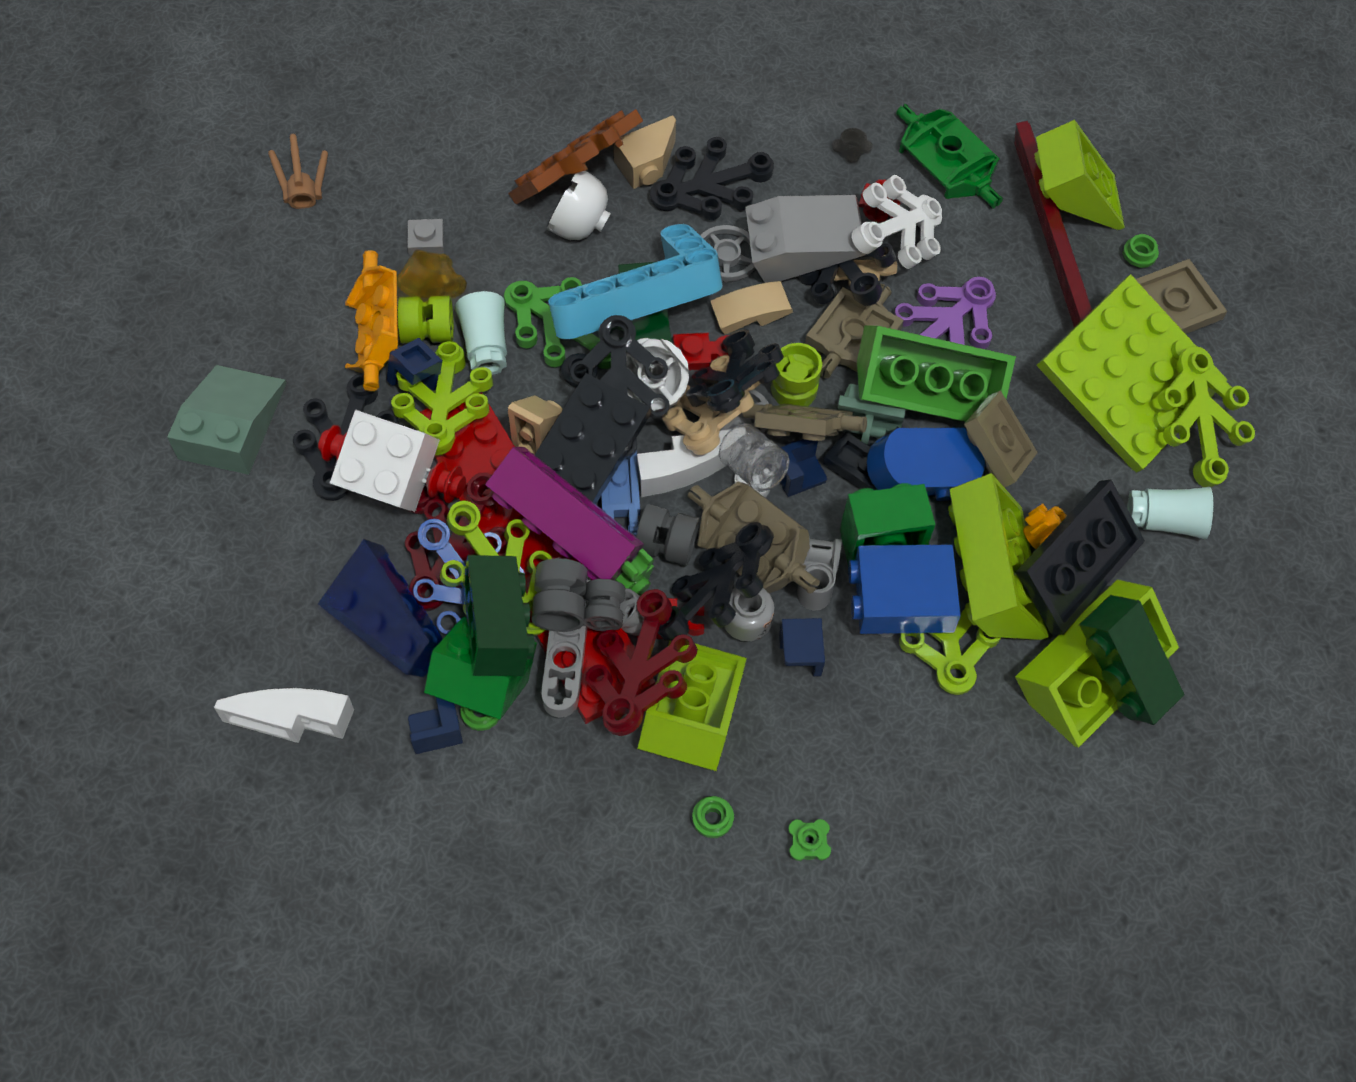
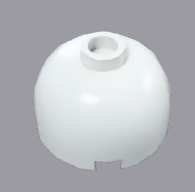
M587 171L575 173L571 180L573 181L572 185L569 186L562 196L547 227V230L568 240L587 238L594 229L601 232L611 214L605 210L608 202L606 188L599 179Z
M643 338L637 340L654 357L665 360L668 366L667 376L660 382L649 380L645 373V367L627 352L626 367L656 394L664 395L669 400L670 407L676 405L685 394L689 380L688 362L683 353L670 341L664 339ZM654 364L650 367L649 371L657 376L662 374L664 369L661 365ZM627 389L628 396L642 402L629 389ZM659 400L654 401L651 405L652 410L655 412H662L666 407Z

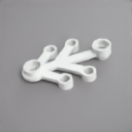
M897 175L887 179L883 186L879 183H873L863 191L864 200L869 206L877 207L893 218L880 224L877 222H864L853 230L852 241L860 252L870 254L882 245V240L885 237L902 230L901 250L898 252V259L905 268L910 269L920 263L922 258L930 260L940 253V244L934 238V227L942 221V208L936 199L928 195H921L919 197L913 195L906 190L905 182ZM890 199H898L899 201L910 207V211L904 209L903 207L896 204ZM916 225L921 228V241L917 243V247L915 246Z

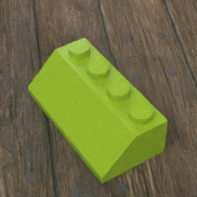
M992 473L951 488L952 505L948 506V511L957 529L958 536L954 537V545L958 555L962 558L963 569L960 570V579L964 588L968 591L969 602L966 603L965 607L972 625L980 627L989 637L1036 640L1048 638L1046 624L1016 574L1020 566L1032 555L1030 544L1023 532V528L1026 525L1022 507Z
M1117 579L1078 617L1064 635H1058L1015 676L1028 704L1075 747L1079 748L1118 709L1117 700L1110 686L1102 678V670L1094 654L1088 649L1086 638L1079 626L1089 614L1110 595L1139 600L1167 659L1179 648L1156 594L1150 586Z

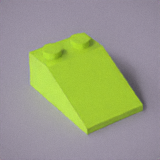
M1073 120L1037 136L1038 151L1034 155L1043 175V178L1039 180V185L1046 199L1051 198L1059 209L1116 230L1125 228L1115 175L1078 123Z
M695 644L698 652L692 661L687 663L675 661L659 672L656 684L659 683L661 676L665 672L676 670L682 674L687 682V690L679 698L670 699L666 696L647 709L637 749L717 771L747 658ZM689 645L680 648L679 652L685 651ZM678 681L670 683L668 688L676 686Z

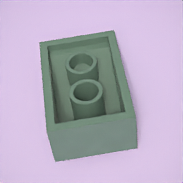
M216 365L181 405L167 436L177 458L249 475L286 386V380Z

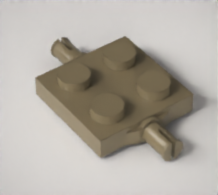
M880 284L882 287L881 297L876 304L871 306H864L858 303L852 291L842 287L808 332L805 344L826 355L822 362L821 376L824 374V378H830L838 364L845 365L857 372V358L865 325L882 326L895 330L902 329L904 320L890 313L883 306V303L892 293L888 286L884 290L885 285Z
M754 404L751 409L743 413L744 418L755 419L754 427L767 428V434L789 436L790 431L803 433V439L813 441L825 440V436H836L839 431L843 430L863 433L867 428V418L852 416L853 412L792 404H781L778 406Z

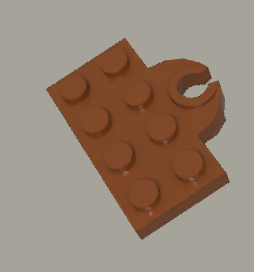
M637 109L626 115L622 110L618 111L611 117L598 123L586 134L570 142L561 151L542 161L533 170L531 169L517 178L515 183L518 187L508 193L514 203L518 204L539 193L565 174L586 171L588 168L585 162L613 143L616 144L617 148L623 145L621 136L643 122Z

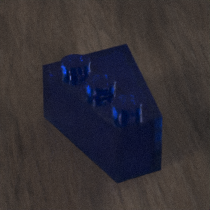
M363 539L318 605L403 673L424 677L429 670L432 651L443 638L422 605L418 604L407 587L408 583L404 577L395 569L388 558L389 554L384 546Z

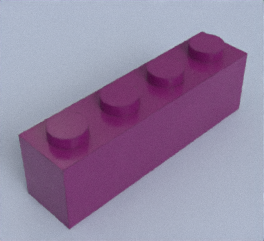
M513 447L485 484L494 492L492 497L497 503L509 510L513 507L524 516L522 522L529 529L537 534L544 532L554 541L552 544L553 548L566 558L571 559L572 556L588 569L587 576L592 580H615L623 572L621 570L623 564L626 561L631 562L644 545L643 542L525 447Z

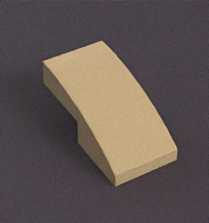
M781 281L746 287L710 301L720 329L724 334H729L755 321H758L760 326H764L793 313Z

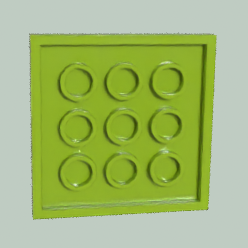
M1130 274L1036 366L1125 463L1137 473L1143 470L1167 445L1163 437L1164 429L1177 420L1193 398L1190 384L1183 392L1185 400L1180 407L1172 411H1166L1158 403L1159 393L1168 388L1178 376L1177 361L1180 354L1185 349L1196 345ZM1214 366L1213 370L1227 381L1225 376ZM1208 386L1209 396L1212 397L1216 392ZM1168 394L1169 400L1174 403V398ZM1174 429V435H1176L1178 431Z

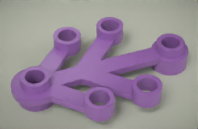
M973 277L962 287H937L926 283L920 286L917 294V300L923 306L901 303L895 308L894 315L904 320V327L910 326L914 321H935L920 335L938 339L945 332L949 331V342L965 345L963 317L972 310L974 328L969 341L973 347L985 349L990 345L993 336L988 328L987 309L993 305L996 292L992 282L984 277ZM923 293H931L934 297H925ZM938 300L959 301L953 307H931ZM906 312L910 317H902L899 313ZM975 335H983L986 337V340H979Z

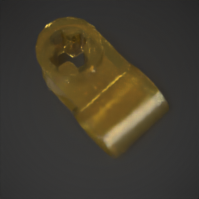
M415 250L397 275V286L407 295L420 296V298L450 295L451 299H454L465 291L467 282L463 276L458 275L452 268L453 262L447 254H436L423 250Z

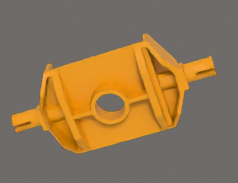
M368 250L363 253V270L361 275L357 278L345 302L346 306L357 309L355 321L358 324V338L355 345L358 361L355 364L347 363L345 368L364 373L363 388L367 391H376L379 388V371L389 360L390 352L398 348L397 271L381 265L378 266V253Z

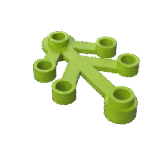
M453 341L441 343L435 352L443 360L441 374L438 375L436 393L421 381L411 385L399 372L396 374L399 388L403 391H409L432 411L431 420L415 409L414 399L410 394L399 393L391 400L395 416L404 418L418 431L440 440L435 455L445 454L452 448L455 441V432L475 419L487 416L489 413L488 398L483 394H479V392L488 391L493 386L490 369L485 367L475 368L470 373V381L452 392L454 375L462 371L466 365L463 349ZM466 401V409L447 420L448 412Z
M1192 346L1185 349L1179 356L1177 361L1178 376L1168 388L1161 391L1158 395V403L1161 408L1166 411H1172L1184 403L1185 396L1183 392L1190 384L1193 393L1192 400L1177 420L1164 429L1163 437L1166 443L1173 447L1187 442L1190 438L1189 429L1197 419L1203 459L1194 465L1193 475L1196 482L1202 487H1213L1224 482L1229 471L1228 464L1218 454L1213 421L1228 434L1230 441L1237 446L1252 441L1255 437V430L1247 421L1237 422L1209 396L1208 386L1222 397L1225 407L1232 411L1248 404L1249 394L1247 390L1242 386L1231 387L1213 370L1214 363L1210 354L1201 347ZM1168 394L1172 395L1174 403L1169 400ZM1233 394L1237 396L1238 402L1234 400ZM1174 429L1178 431L1180 439L1174 435ZM1239 429L1244 433V438L1239 434Z
M459 501L453 504L447 515L449 529L457 535L464 536L477 555L499 556L478 527L480 511L477 506L469 501ZM457 516H465L469 520V525L460 526L456 523L455 518ZM514 519L508 523L504 531V537L507 541L505 556H516L519 572L523 545L529 536L530 529L521 519ZM512 527L520 528L523 531V537H514L510 529ZM545 551L534 552L527 562V569L531 574L528 593L526 594L525 592L522 600L523 603H529L530 611H532L533 597L538 593L534 589L536 567L533 560L536 558L542 560L552 559ZM456 560L446 562L440 571V579L443 584L449 587H456L463 583L466 566ZM448 568H455L458 570L460 577L451 579L446 575V570ZM464 601L463 611H464V613H465V615H466V607H465V601ZM531 622L529 627H526L527 634H533L534 636L545 631V629L537 627Z
M965 608L961 612V617L954 633H929L942 643L944 655L924 643V633H901L899 645L904 652L915 654L936 670L937 682L943 690L950 694L960 695L972 689L977 677L974 666L989 648H993L999 643L1001 637L988 639L979 627L976 634L977 640L961 656L959 640L972 626ZM914 636L918 643L909 644L905 637ZM958 669L963 673L964 677L955 678L950 670Z

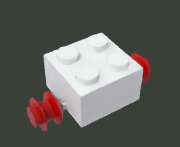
M355 410L345 435H342L339 425H333L329 430H325L319 439L318 449L321 451L322 459L330 461L334 456L337 457V463L330 484L399 508L415 512L425 483L429 497L434 498L439 492L443 493L446 503L452 502L454 498H459L466 485V477L462 476V468L456 466L450 472L447 471L446 462L440 461L430 469L440 442L439 439Z

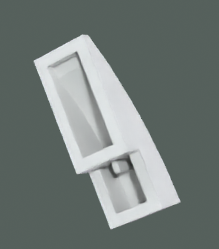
M746 428L719 431V445L711 452L703 455H696L692 450L685 447L683 443L685 435L672 436L671 450L637 454L638 481L641 497L662 494L686 487L709 477L729 465L745 452Z
M302 688L266 689L242 693L217 700L214 706L223 722L299 743L304 729L343 739L354 712L348 695Z

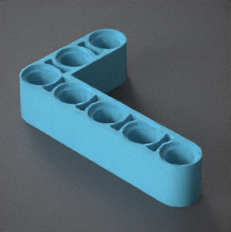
M675 224L664 228L660 233L665 256L664 260L562 291L550 297L548 302L556 336L561 339L577 338L599 331L602 322L613 315H622L633 320L718 292L722 289L723 285L717 251L689 225Z

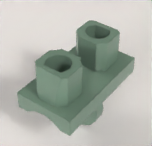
M849 384L844 396L840 395L837 410L853 412L852 416L867 418L865 432L848 430L851 433L861 434V441L868 445L870 436L881 438L885 436V432L891 433L897 426L901 428L906 411L904 408L859 399V387L855 384Z

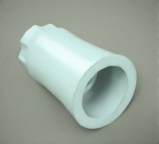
M481 291L470 293L461 297L455 304L471 369L485 367L490 369L492 375L501 373L502 369L507 367L504 331L505 300L501 295L494 292Z
M1211 487L1171 490L1146 489L1145 491L1131 490L1127 509L1137 527H1142L1143 530L1164 531L1207 539L1213 519V493Z

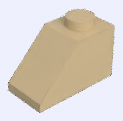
M673 115L622 136L623 145L619 148L614 143V162L633 189L642 185H651L663 177L676 138V119Z
M535 395L512 402L508 407L513 445L515 447H525L535 455L563 408L554 401H545Z

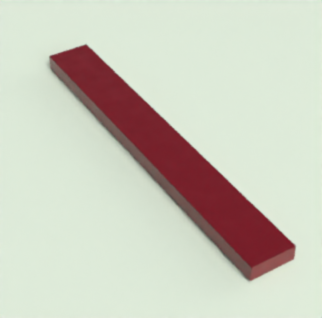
M1028 121L1016 123L1014 144L1070 317L1075 327L1092 311L1059 209L1051 198L1046 199L1041 191L1039 180L1043 178V175L1035 160L1034 154L1038 151V146L1031 125Z

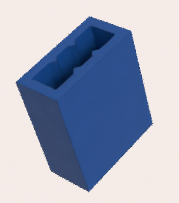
M953 545L858 546L855 560L849 561L848 575L849 583L856 584L857 596H852L851 615L853 620L859 619L860 634L955 632L961 614Z

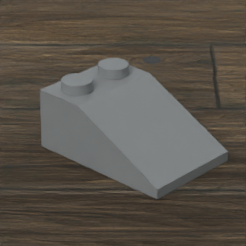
M856 195L777 196L746 206L752 264L765 283L783 281L866 255L860 252L852 241L853 230L861 225Z

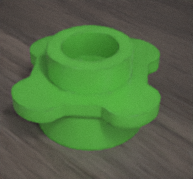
M798 819L792 821L788 828L789 833L792 835V846L789 851L791 857L797 861L816 858L821 861L826 860L831 854V847L827 844V834L830 830L829 824L822 819H818L814 823H803ZM812 837L813 843H807L806 838Z

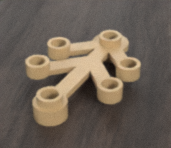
M723 355L716 358L710 367L712 370L726 372L730 356ZM757 381L744 391V396L736 409L719 414V411H711L707 402L701 406L692 407L686 396V392L690 389V386L687 385L685 394L677 402L676 407L669 409L668 414L662 420L668 430H676L685 435L683 443L694 454L703 455L709 453L720 443V429L741 413L752 408L754 400L749 391L755 389L760 383ZM685 408L699 416V421L695 423L689 421L682 409Z

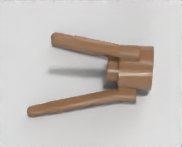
M291 134L290 144L294 174L290 176L288 182L275 152L270 150L268 154L283 191L284 202L289 203L295 209L310 208L315 205L316 200L322 199L321 187L328 152L324 150L321 153L314 182L308 174L301 172L297 136Z

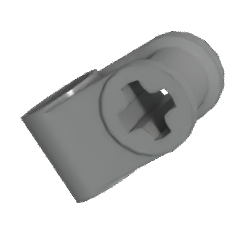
M809 536L810 548L804 561V565H806L805 570L820 580L819 585L823 589H816L813 593L809 594L798 585L797 598L806 609L812 611L821 610L830 603L839 566L842 539H835L831 542L810 539Z

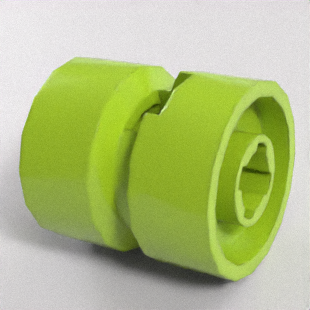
M420 296L399 297L398 328L401 343L407 344L417 338H420L422 341L425 338H429L432 343L453 341L454 320L451 296H430L426 302H423Z
M788 344L781 348L784 358L776 364L780 374L776 379L772 380V396L780 405L809 406L816 399L823 365L821 355L808 344Z

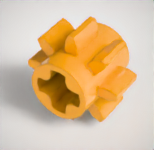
M1041 504L1029 512V516L1025 518L1028 525L1023 528L1024 535L1028 542L1037 549L1067 515L1057 506L1047 510L1046 506Z

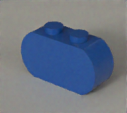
M897 428L889 433V435L875 441L867 456L868 474L878 490L889 489L901 483H909L911 485L925 484L928 496L935 495L937 501L951 500V488L980 478L985 467V458L979 448L969 440L966 428Z

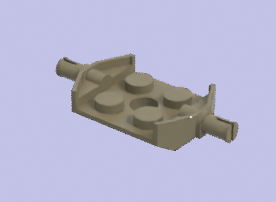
M738 481L715 496L709 495L699 485H695L690 489L694 493L689 492L688 498L693 500L703 510L697 544L699 547L717 549L734 543L736 535L744 526L752 522H759L761 525L768 526L774 534L769 551L760 557L757 575L764 583L763 588L768 593H772L793 581L809 594L817 589L814 586H819L820 580L805 570L806 565H804L810 548L809 532L807 529L746 483ZM743 565L736 571L740 576L742 575Z

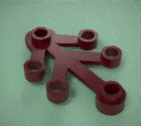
M489 473L476 474L467 485V492L472 499L471 503L475 504L479 509L480 517L487 506H492L496 503L492 497L494 493L492 490L487 496L482 497L483 492L486 489H490L485 485L492 476ZM432 499L425 505L424 514L428 519H439L447 525V515L450 509L441 499ZM442 507V511L439 515L432 516V513L436 508ZM462 516L458 525L467 526L469 525V520ZM495 527L489 532L502 536L504 535L505 528ZM432 528L435 543H437L442 538V532L438 528ZM418 531L410 533L405 540V548L411 553L416 573L409 586V597L417 608L425 611L434 610L442 605L444 601L420 602L413 594V587L421 579H430L435 584L446 586L440 579V571L445 563L439 556L431 569L427 556L430 550H427L422 545L418 549H413L415 542L419 540ZM455 533L450 535L449 542L463 561L467 559L468 555H477L464 536ZM486 537L490 544L493 546V548L496 549L498 546L495 545L496 539L493 537ZM504 539L501 550L498 552L500 554L506 552V539ZM449 568L446 570V575H448L450 571ZM453 574L448 575L449 578L456 579ZM422 583L418 587L419 596L425 598V592L432 588L429 583Z
M658 589L644 592L637 601V610L644 621L632 660L625 652L624 642L616 631L606 630L597 639L598 648L604 656L611 658L625 679L621 695L612 686L613 676L604 665L592 666L585 676L586 682L591 689L599 693L605 702L603 708V723L610 733L617 736H624L634 732L642 723L644 711L666 696L670 699H676L686 692L687 682L679 671L670 670L661 676L659 683L639 694L643 683L675 661L681 663L692 661L698 652L697 646L690 636L679 635L671 641L668 647L650 658L659 627L669 620L672 612V605L666 594ZM615 640L613 645L606 647L610 641ZM689 645L685 651L679 652L680 648ZM604 675L600 681L595 682L597 677ZM678 681L676 686L668 688L670 683Z

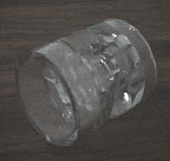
M740 424L731 429L724 436L719 447L720 461L736 475H739L749 486L759 492H765L777 486L785 477L789 468L790 460L788 454L751 424Z

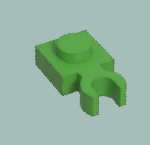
M642 548L631 563L626 561L621 568L623 573L615 581L625 585V588H629L641 596L651 585L649 578L654 568L652 565L654 559Z

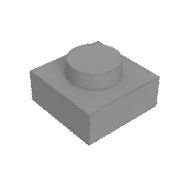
M443 219L408 220L409 255L444 254Z

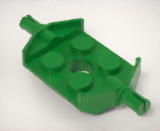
M903 104V106L898 108L896 115L908 125L902 138L899 152L902 154L904 149H906L946 188L944 195L946 199L977 195L978 197L981 196L992 209L1001 204L1003 197L990 187L991 179L997 169L1000 158L952 112L937 109L925 115L923 113L916 115L907 104ZM943 146H955L959 150L949 151Z

